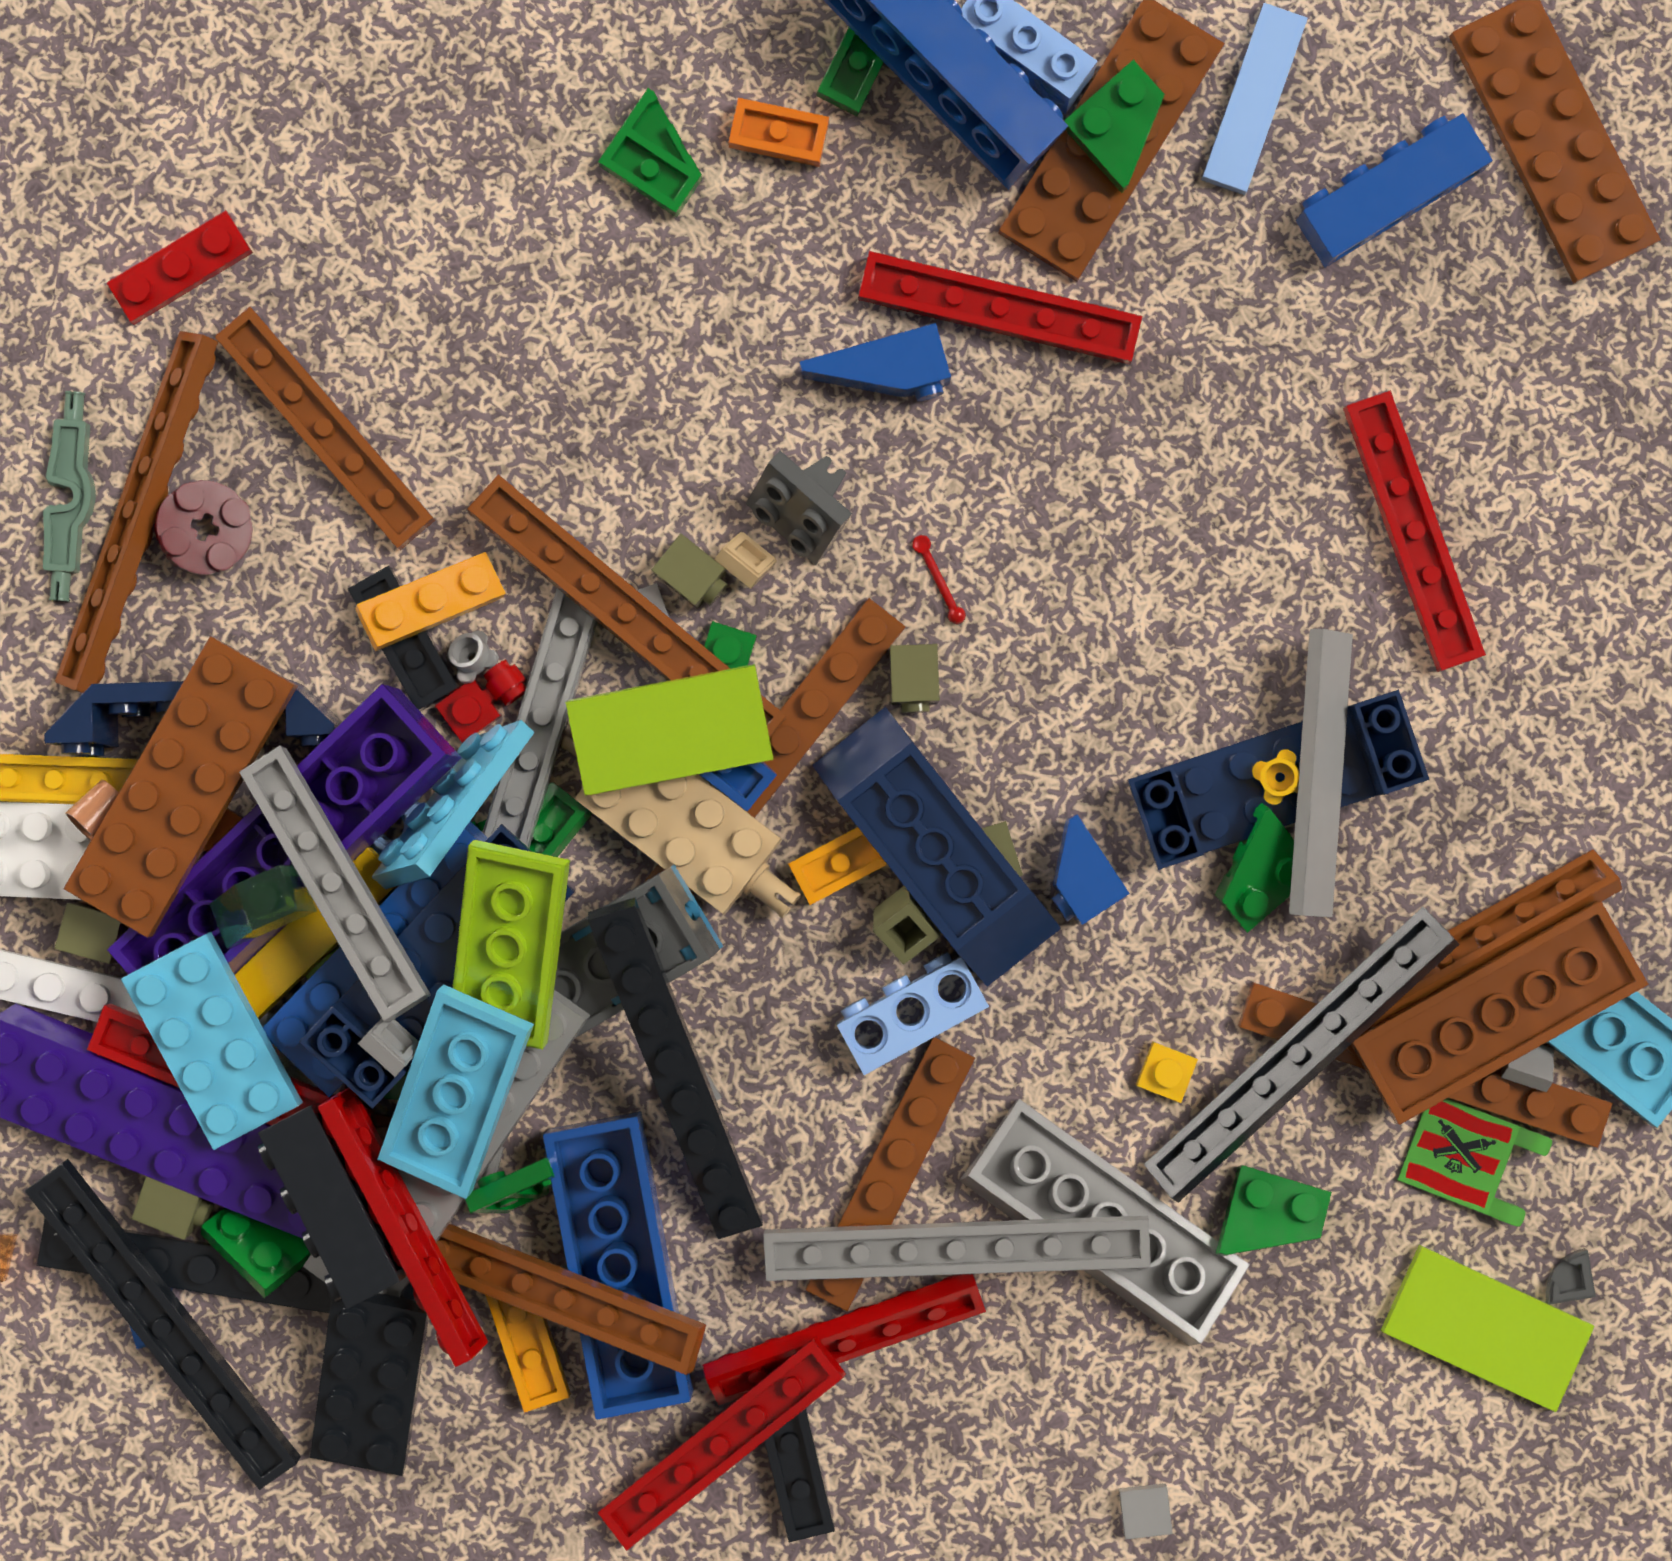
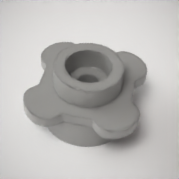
M474 631L458 636L451 643L447 652V660L457 668V678L462 683L473 682L477 674L484 672L486 669H491L498 663L499 656L496 651L489 648L487 644L488 636L483 631ZM472 654H476L474 659L469 660Z

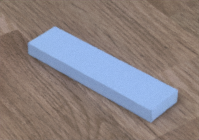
M1263 3L1206 164L1202 181L1242 195L1247 193L1305 28L1307 17Z

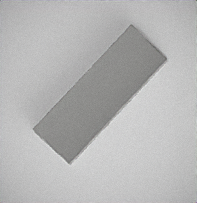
M1020 1099L1015 1101L959 1180L1013 1220L1148 1215L1151 1268L1084 1271L1188 1346L1202 1344L1250 1265L1236 1254L1228 1256L1216 1255L1218 1241Z

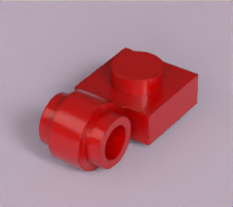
M507 660L499 662L483 675L488 682L485 685L486 689L483 690L475 679L471 683L463 684L459 689L435 705L462 743L473 733L477 732L479 734L502 717L493 704L495 701L501 700L505 706H508L525 694L527 687L524 683L527 679L516 664L510 665Z

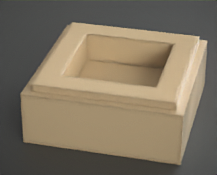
M740 532L728 542L714 559L750 589L777 562L774 556L744 532Z

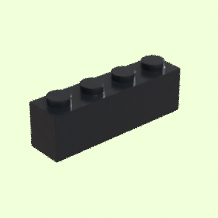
M317 1103L258 1132L263 1142L258 1145V1150L267 1168L270 1171L276 1169L284 1184V1187L280 1188V1194L286 1207L293 1215L299 1213L307 1229L302 1232L304 1243L314 1258L321 1257L329 1273L324 1276V1280L331 1296L336 1302L342 1300L346 1309H349L400 1282L407 1275L403 1268L395 1263L391 1254V1245L381 1226L376 1224L371 1218L368 1211V1202L358 1183L349 1176L345 1167V1158L335 1139L331 1138L325 1131L322 1124V1115L318 1109L320 1103Z

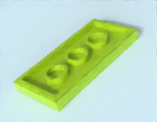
M755 664L581 697L565 702L585 796L773 760Z
M473 840L468 845L453 989L533 1023L534 1026L526 1046L543 1050L548 1043L570 860Z
M1419 1244L1381 1331L1549 1410L1557 1412L1595 1326Z

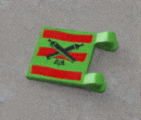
M1447 1098L1422 1112L1397 1180L1510 1225L1520 1227L1525 1217V1210L1495 1198L1496 1191L1514 1145L1546 1156L1552 1146V1140L1549 1137Z

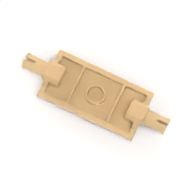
M566 736L561 743V748L577 758L574 741ZM698 774L585 796L584 789L582 788L574 798L665 870L675 865L688 888L723 915L728 912L743 893L746 896L752 893L779 914V917L784 918L791 908L780 901L777 895L780 894L793 905L801 896L799 892H795L768 871L770 865L767 864V861L782 842V839Z

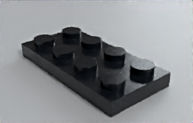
M377 1293L346 1309L342 1300L336 1302L331 1296L310 1458L403 1476L408 1460L429 1321L426 1311H423L415 1300Z

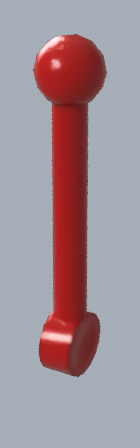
M925 535L915 537L912 544L913 549L922 555L949 609L948 620L956 625L963 623L966 619V613L963 608L957 606L930 552V539Z

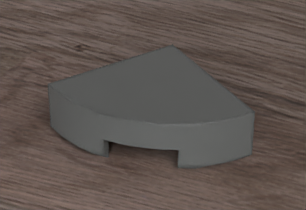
M1579 1249L1566 1255L1553 1268L1546 1285L1545 1297L1547 1304L1551 1305L1596 1297L1587 1249Z

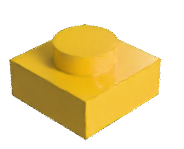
M1152 1041L1136 1086L1182 1103L1198 1059Z

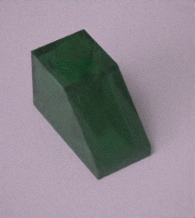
M278 865L241 881L210 903L227 949H231L317 911L313 899L295 867Z

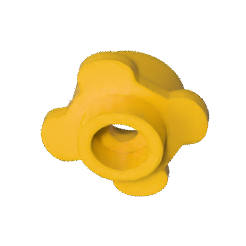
M1281 750L1276 758L1268 762L1259 761L1253 766L1252 775L1255 779L1260 780L1265 790L1264 799L1269 804H1280L1283 797L1293 792L1298 793L1299 770L1295 764L1297 758L1295 753L1290 750ZM1279 772L1285 775V779L1282 782H1278L1275 778Z

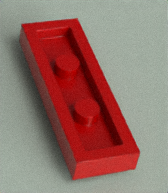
M225 210L106 283L129 321L135 325L249 256L253 251L231 215Z

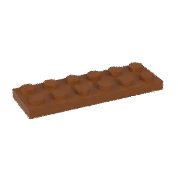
M1142 0L1074 111L1077 110L1133 59L1165 94L1127 189L1121 193L1064 130L1047 152L999 229L998 234L1078 282L1225 43L1155 0Z
M1517 0L1450 34L1449 38L1573 284L1661 240L1540 0Z
M210 636L63 889L147 938L153 937L242 784L243 778L239 772L254 763L298 685L219 639Z
M1595 901L1372 1026L1351 1045L1394 1122L1401 1125L1649 984L1602 901Z

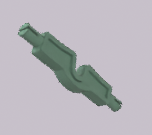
M65 391L64 418L54 420L52 447L46 472V479L50 485L64 489L70 488L73 491V500L65 505L58 504L56 506L48 505L43 511V569L52 572L49 601L70 602L71 573H79L83 528L92 516L96 500L94 480L87 469L91 427L90 424L83 421L84 398L86 394L78 391Z

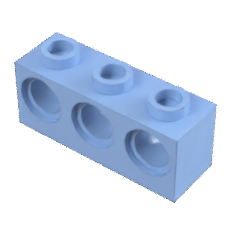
M967 0L962 6V16L975 30L981 29L986 32L994 41L996 51L1008 64L1013 63L1025 72L1030 81L1029 85L1042 98L1050 99L1066 114L1093 77L1098 61L1014 0Z
M946 952L923 965L927 972L923 976L910 982L907 975H904L882 988L886 996L869 1005L864 997L841 1010L844 1019L837 1022L836 1025L863 1075L870 1073L989 1007L960 955L951 959L949 953ZM947 975H957L962 978L965 986L962 996L954 1001L942 999L938 993L939 982ZM908 997L916 998L923 1004L922 1017L917 1022L911 1024L902 1022L896 1014L899 1002ZM866 1020L875 1021L882 1028L880 1041L872 1046H864L855 1038L856 1027Z

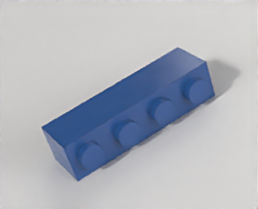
M1464 113L1451 121H1448L1446 116L1438 118L1421 130L1423 138L1410 146L1406 140L1395 144L1381 155L1384 160L1382 163L1370 170L1366 164H1363L1341 179L1344 186L1331 194L1324 188L1302 203L1304 210L1297 218L1296 223L1324 268L1479 175L1490 165L1493 160Z

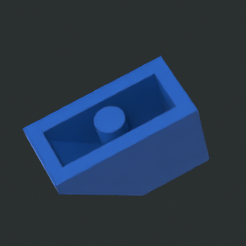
M1078 814L1068 818L1065 821L1053 880V887L1058 894L1051 899L1066 921L1075 918L1078 924L1083 925L1130 893Z

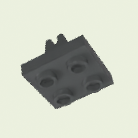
M779 451L768 462L746 505L752 509L753 514L761 523L771 526L782 535L795 553L802 557H807L817 565L830 550L852 515L846 507L833 497L846 472L844 469H838L834 474H830L827 469L832 460L828 456L802 470L784 453Z

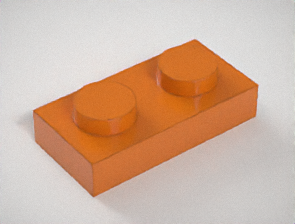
M738 97L728 145L732 149L820 167L829 127V117Z

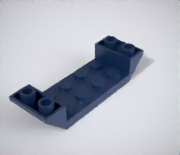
M290 680L298 685L283 711V713H286V736L300 739L302 747L315 749L342 721L304 685ZM184 681L91 684L44 734L45 744L60 746L61 754L75 755V757L105 756L104 748L119 747L118 715H122V718L151 717V709H156V713H166Z
M1399 689L1348 706L1340 808L1430 780ZM1303 721L1127 780L1157 870L1248 839L1257 821L1253 814L1256 807L1261 803L1272 810L1283 826L1296 823L1298 793L1293 792L1283 797L1280 804H1269L1264 799L1265 790L1260 780L1255 779L1252 775V769L1257 762H1268L1276 758L1281 750H1290L1296 755L1295 764L1299 770ZM1279 772L1275 778L1278 782H1282L1285 779V775Z
M886 707L812 765L849 817L955 951L987 987L1061 929L1052 915L1013 869Z
M503 824L485 841L532 852ZM466 864L397 937L431 994L430 997L395 1019L418 1041L422 1035L437 990L443 984L453 988ZM568 884L565 902L575 892ZM358 979L299 1043L373 1109L409 1070L413 1058L394 1077L358 1044L382 1018L360 979Z

